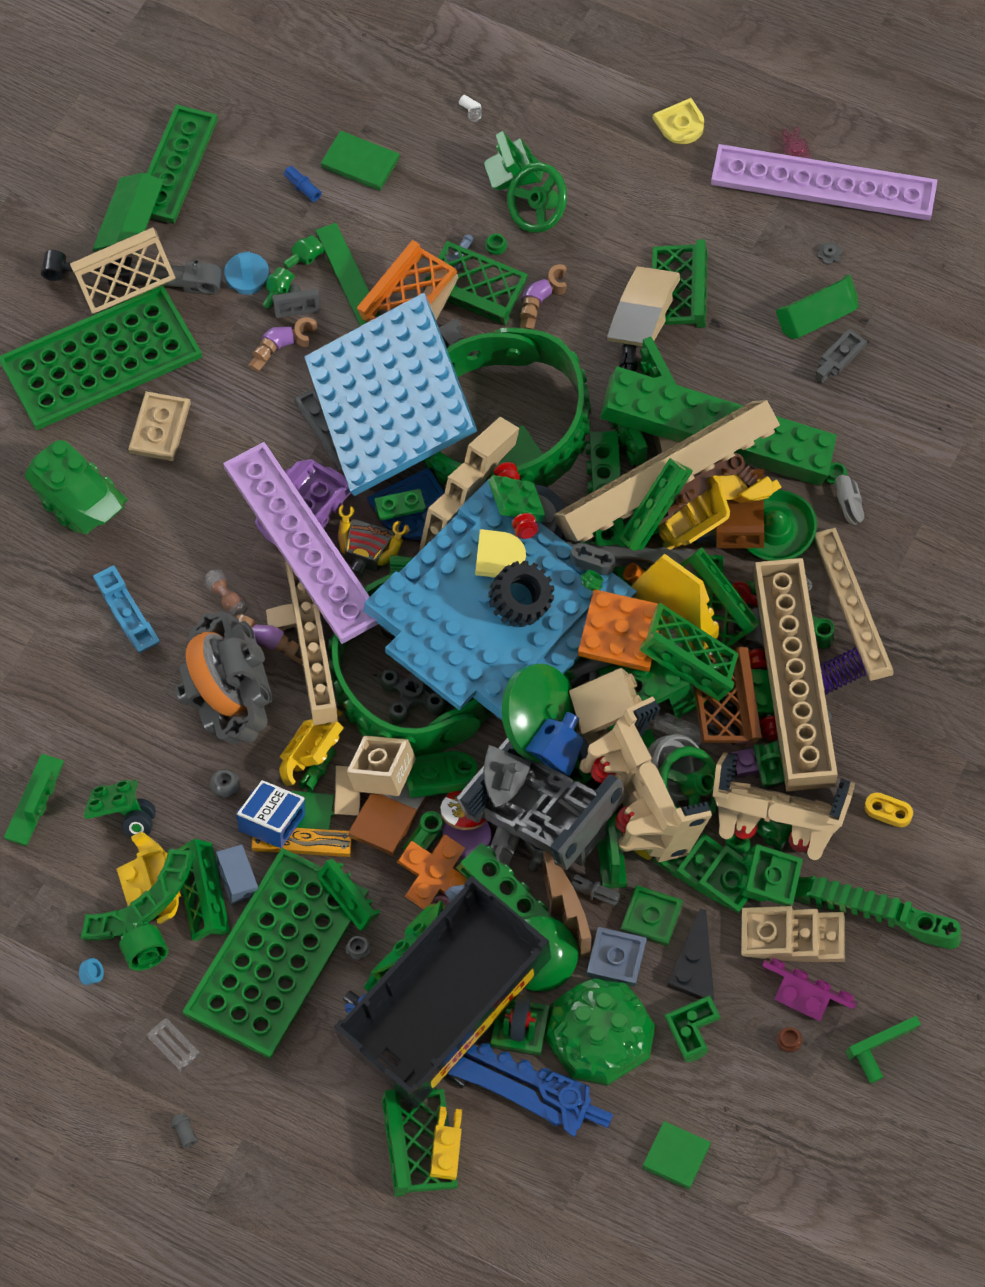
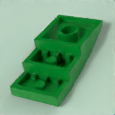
M705 833L698 837L687 856L658 862L656 857L653 860L654 863L693 889L739 913L749 899L740 895L742 888L738 887L741 874L746 872L747 865L743 864L744 858L727 845L722 847Z

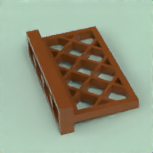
M738 647L734 650L738 653L731 679L734 682V690L725 695L727 698L722 704L693 685L702 743H743V746H753L762 738L748 647ZM720 653L721 657L728 658L724 654ZM708 655L711 663L717 664L713 655ZM706 699L717 708L712 715L704 709L703 703ZM728 700L737 707L735 715L724 707ZM719 711L730 720L725 727L714 718ZM710 722L721 731L717 736L708 735L707 725ZM732 722L740 729L741 736H734L727 729Z

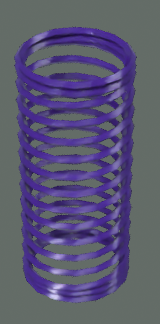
M856 647L848 650V652H843V655L839 654L838 657L835 656L834 659L831 658L829 661L820 664L825 695L829 694V691L833 692V689L838 690V687L846 686L847 682L852 683V680L860 679L861 675L866 676L867 673ZM854 654L858 658V661L862 669L864 670V674L861 672L860 667L854 658ZM849 656L852 658L857 671L859 672V676L856 674V671L852 663L850 662ZM845 659L847 660L850 669L852 670L855 676V679L851 676L850 670L845 663ZM840 661L843 663L848 676L850 677V681L847 679L846 674L843 668L841 667ZM835 663L838 665V667H839V669H840V671H841V674L843 675V677H844V679H845V683L842 681V678H841V676H840L838 670L836 669ZM831 666L834 668L841 685L838 684L836 677L831 670ZM826 668L829 670L832 679L836 684V688L833 686L832 681L829 675L827 674Z

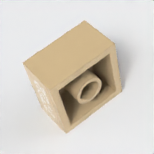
M364 736L347 770V774L355 792L399 796L416 758L409 741L406 739Z

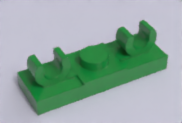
M334 859L327 860L317 877L360 931L366 930L381 911L379 909L375 911L372 909V899L365 900L362 896L363 894L351 881V873L345 874L341 870L344 866L343 863H336Z

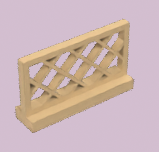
M150 228L70 263L93 315L176 279L157 231L154 228ZM154 244L157 245L159 250L156 260L144 256L147 247ZM133 254L139 257L135 269L123 265L128 255ZM160 257H162L164 264L159 262ZM122 258L120 263L115 262ZM142 259L154 263L150 275L138 271ZM110 263L119 266L114 278L103 274L105 266ZM157 265L166 267L169 276L161 280L153 277ZM122 268L134 272L129 284L117 280ZM89 272L97 274L98 277L94 287L86 285L82 275ZM137 273L148 277L146 286L141 289L132 286ZM101 277L113 281L108 293L97 289ZM116 282L128 287L125 295L120 298L112 295ZM87 288L92 290L91 295L89 294ZM131 288L136 290L134 292L129 293ZM95 292L107 296L104 305L95 308L92 301Z

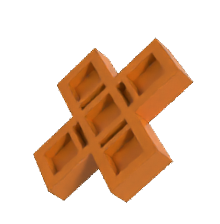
M447 835L442 836L432 854L415 842H409L397 863L417 877L404 897L425 909L430 905L438 891L446 895L445 892L450 887L465 885L467 879L453 869L465 847Z

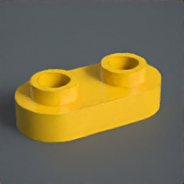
M872 793L866 799L865 812L871 818L896 827H905L910 824L913 817V809L908 803L882 793ZM877 805V806H879L881 809H880V810H875V809L873 808V806ZM896 814H902L904 818L899 819L896 817Z

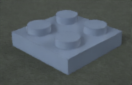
M598 927L587 969V976L622 982L636 987L647 938Z

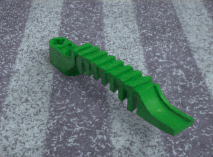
M816 876L799 877L794 898L796 902L811 905V898H814L818 909L823 910L824 903L827 902L829 910L834 911L836 905H839L841 912L846 913L847 908H850L854 915H858L859 911L863 912L864 918L870 919L871 915H875L876 922L882 923L883 918L888 919V927L895 928V925L900 926V928L919 941L946 949L957 948L961 943V927L957 920L917 910L912 907V902L906 901L904 904L900 901V898L894 897L891 899L888 898V895H877L875 891L871 890L866 892L864 888H852V885L846 883L841 885L839 881L835 880L830 882L825 877L820 879L816 878ZM924 925L931 926L928 930L920 929Z

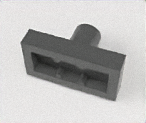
M292 284L289 287L288 293L273 295L276 318L321 311L318 289L301 291L299 285Z

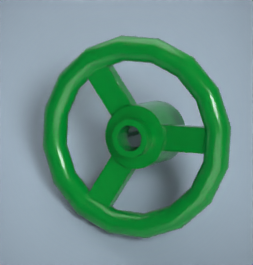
M544 162L529 163L521 168V171L511 180L507 192V207L512 220L520 229L530 233H542L554 227L563 216L567 204V187L562 175L554 166ZM542 171L549 174L542 187L537 186L531 190L518 187L523 178L531 172ZM555 184H556V186H557V188H558V194H557L556 191L553 189V187L555 186ZM516 196L528 199L529 205L536 209L537 224L528 223L520 216L516 206ZM556 207L553 215L547 220L546 210L549 211Z
M692 746L676 748L665 757L659 769V774L667 791L668 779L680 784L681 791L688 797L689 806L692 805V807L695 804L699 805L700 796L709 795L712 792L708 806L711 814L715 813L718 806L713 797L716 764L713 758L702 749ZM685 756L696 757L704 763L697 772L682 774L671 769L675 761Z

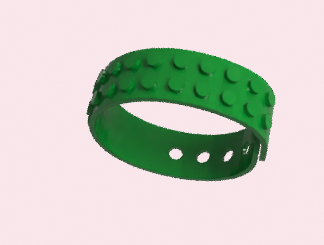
M523 328L497 329L492 333L478 334L460 340L447 348L457 378L469 371L485 366H526L534 362L544 363L561 371L572 383L579 397L575 418L567 433L552 449L540 457L516 467L520 475L519 480L529 481L544 487L554 484L573 467L579 454L581 455L585 449L586 434H590L591 421H588L589 414H591L589 388L586 384L587 377L585 370L580 369L578 364L579 358L574 351H570L561 339L551 334ZM478 351L475 355L467 356L470 352ZM441 451L423 460L425 466L428 469H432L437 480L446 485L448 476L462 465V463L447 457ZM493 469V471H492V472L490 473V475L487 477V479L485 480V482H486L488 479H490V478L492 477V475H494V470H495V469Z
M393 574L368 584L364 589L369 597ZM335 633L334 637L329 639L328 651L331 653L328 664L335 690V699L339 706H343L345 710L344 715L351 725L354 723L362 737L374 736L406 739L409 741L415 756L434 754L468 740L492 714L481 703L473 699L460 711L457 708L436 718L427 727L402 728L389 724L374 716L356 699L342 676L343 656L350 640L341 644Z

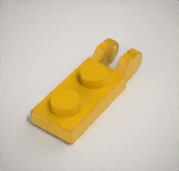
M440 1106L438 1121L434 1131L430 1177L456 1180L462 1130L460 1129L462 1110H455L453 1127L444 1126L447 1115L446 1107Z

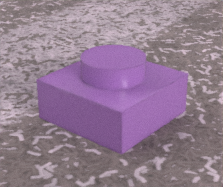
M753 748L732 752L738 754L737 767L735 769L737 778L759 774Z

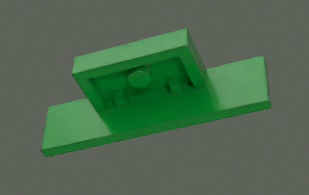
M41 753L4 835L5 840L27 847L40 816H43L46 810L49 796L55 790L57 778L65 763L64 760Z

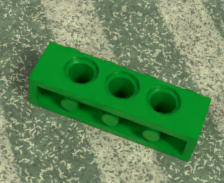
M482 843L479 844L456 867L467 880L471 876L475 877L523 919L534 916H550L547 912V906L530 894L531 890L524 882H519L513 876L514 873L508 865L500 863L491 847L484 846ZM487 866L491 868L493 876L488 877L484 875L482 867ZM501 884L509 887L510 895H505L500 891L499 887ZM518 902L526 905L527 913H522L517 909Z

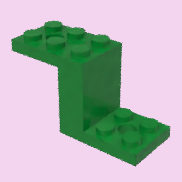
M652 336L643 339L642 349H640L642 359L639 362L642 373L677 385ZM608 421L611 429L615 428L618 431V443L620 447L625 448L629 465H633L636 468L645 463L648 446L641 432Z
M722 657L724 662H729L727 658ZM652 659L649 672L622 667L628 674L631 673L634 676L636 683L643 685L642 689L636 693L642 701L654 697L657 704L667 700L676 719L697 709L693 685L654 659ZM706 699L703 704L706 705L710 702Z

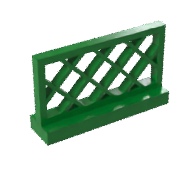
M696 240V244L653 247L652 269L673 272L668 266L676 260L682 266L675 272L680 275L687 269L692 273L686 281L680 277L679 282L681 285L672 293V297L677 299L680 304L674 310L670 307L668 308L669 314L665 317L664 325L696 324L697 328L706 327L708 267L706 240ZM684 252H693L692 257L686 262L679 257ZM658 254H669L671 257L664 263L658 260ZM687 288L692 293L684 300L678 294ZM684 307H687L691 311V316L681 317L677 313Z
M446 241L438 258L450 266L462 263L465 272L458 274V280L468 277L471 285L461 289L455 284L447 302L506 326L509 314L528 278V274ZM449 249L458 252L460 258L447 262L446 255ZM471 259L478 260L480 267L468 271L465 261ZM492 267L499 269L501 275L488 279L485 272L486 269ZM482 271L485 281L473 285L470 275ZM431 273L429 274L428 277L426 276V278L424 279V281H429V280H431V278H432ZM513 275L521 278L517 285L508 288L505 278ZM503 280L506 289L493 293L490 284ZM488 285L490 295L480 297L476 294L475 289ZM508 293L510 300L507 306L504 307L497 304L495 298Z
M702 547L680 563L682 567L690 563L696 570V577L711 589L708 601L710 602L709 608L713 609L714 603L722 604L725 607V616L714 614L711 617L712 619L724 621L723 632L719 631L718 636L723 637L722 643L730 647L761 623ZM728 623H737L742 631L739 634L728 633Z
M659 603L655 608L647 638L641 644L640 651L719 702L733 689L734 682L731 679L738 653L662 603ZM661 614L668 618L669 624H665ZM681 627L687 630L690 636L685 637ZM668 629H673L677 638L673 639ZM700 640L707 643L709 649L705 650ZM693 641L697 651H692L688 642ZM720 653L727 656L729 662H724ZM712 654L717 664H712L708 655ZM715 669H720L722 674L716 671Z
M619 807L607 821L606 838L601 839L597 843L602 886L609 889L627 887L624 852L618 848V840L622 837V834L615 824Z
M395 1089L385 1090L381 1100L394 1197L405 1196L406 1193L457 1189V1178L456 1180H450V1182L441 1183L435 1177H430V1173L419 1165L426 1156L432 1159L430 1151L433 1148V1143L426 1149L416 1139L424 1132L434 1140V1133L427 1126L433 1119L438 1121L440 1106L434 1112L423 1101L417 1109L414 1108L409 1114L400 1105V1100L404 1098L395 1092ZM434 1089L427 1096V1098L438 1097L439 1105L446 1107L444 1089ZM419 1107L431 1116L424 1125L413 1117ZM448 1114L444 1126L449 1127ZM408 1121L420 1129L413 1138L404 1132V1125ZM411 1145L423 1153L417 1162L407 1156V1150ZM415 1169L427 1178L423 1184L411 1185L410 1175Z

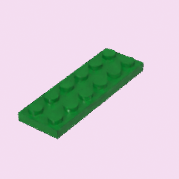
M175 105L146 173L164 179L151 219L175 224L217 124V114Z

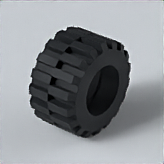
M518 561L513 562L511 565L508 564L491 583L488 598H492L489 604L490 607H495L496 610L493 613L495 616L500 615L503 623L508 620L510 621L509 625L513 627L517 623H519V627H525L527 624L532 625L551 607L550 603L554 600V595H552L555 591L554 585L549 584L552 579L550 576L546 577L544 575L545 569H537L538 564L533 563L530 566L528 561H522L521 564ZM518 583L527 587L532 595V604L524 605L517 602L511 594V584Z

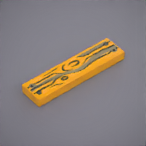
M296 828L282 848L294 854L350 857L352 838L348 837L349 831ZM253 837L252 851L279 853L281 848Z

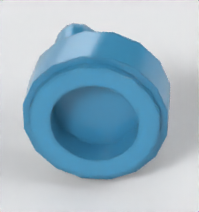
M90 958L81 963L79 978L82 984H95L102 980L104 970L102 964L97 959Z

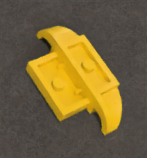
M336 709L337 717L341 716L342 712ZM310 719L302 723L280 755L283 761L279 772L286 786L294 785L296 782L293 778V770L296 772L303 771L305 767L319 765L327 758L326 753L339 740V734L344 728L338 721L313 725V720Z
M143 832L131 836L132 841L139 850V853L136 854L137 859L116 868L128 906L146 890L149 891L155 884L168 854L156 841ZM180 891L165 910L159 914L158 924H162L174 917L178 909L179 897H181Z

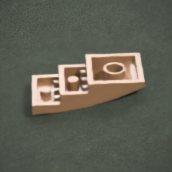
M543 851L542 871L551 916L562 915L563 924L571 931L573 936L576 935L580 958L590 957L591 934L578 896L563 869L555 865L553 856Z

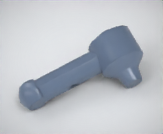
M469 234L465 235L459 246L468 249L474 238ZM458 252L446 256L447 262L460 258ZM462 263L454 265L452 267H454L458 272V270L462 266Z

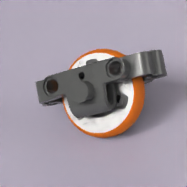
M223 611L215 615L205 613L199 619L198 624L190 630V642L186 649L185 663L179 667L183 683L176 686L175 693L182 704H190L199 710L202 724L208 733L212 735L216 733L219 739L231 744H238L240 742L252 743L256 740L258 733L267 725L268 721L264 706L272 702V694L262 663L265 660L264 653L256 642L253 629L246 621L240 622L237 617ZM246 710L248 711V716L245 718L236 716Z

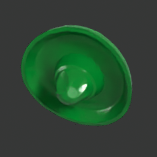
M784 490L775 491L769 498L764 499V548L745 549L763 561L786 560L799 557L810 546L817 531V518L812 506L797 494Z

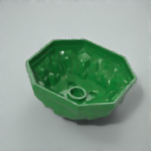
M591 978L578 984L551 1003L544 1040L571 1079L608 1086L649 1060L656 1024L640 999L627 984Z

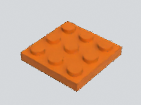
M594 589L577 656L649 672L652 658L641 652L640 646L647 638L654 611L658 604Z

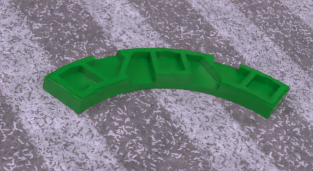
M169 849L164 866L157 877L158 880L150 890H146L124 909L101 914H85L81 939L98 941L120 937L123 930L130 924L138 921L150 922L156 918L181 890L191 869L195 853L189 850Z

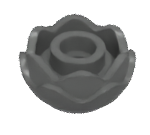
M220 769L212 775L210 789L217 796L228 798L239 791L240 778L234 771Z

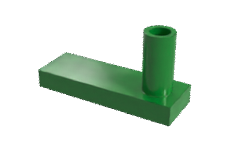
M916 1015L850 1046L845 1053L849 1061L857 1058L869 1083H875L884 1078L871 1051L917 1030L921 1023Z

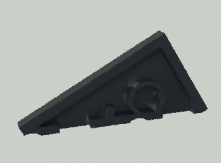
M700 908L667 986L697 999L710 995L714 1001L706 910Z

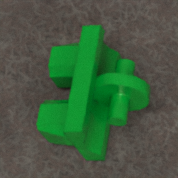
M777 741L766 745H753L762 787L771 788L785 784Z

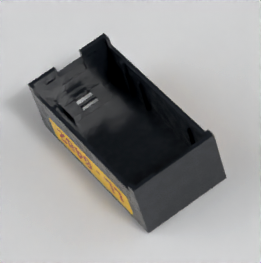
M473 876L465 882L466 886L344 1020L340 1019L334 1026L340 1043L384 1079L393 1090L395 1089L415 1109L418 1108L551 959L549 940ZM386 1051L399 1064L395 1066L382 1053ZM380 1057L394 1070L391 1071L389 1068L386 1069L376 1059Z

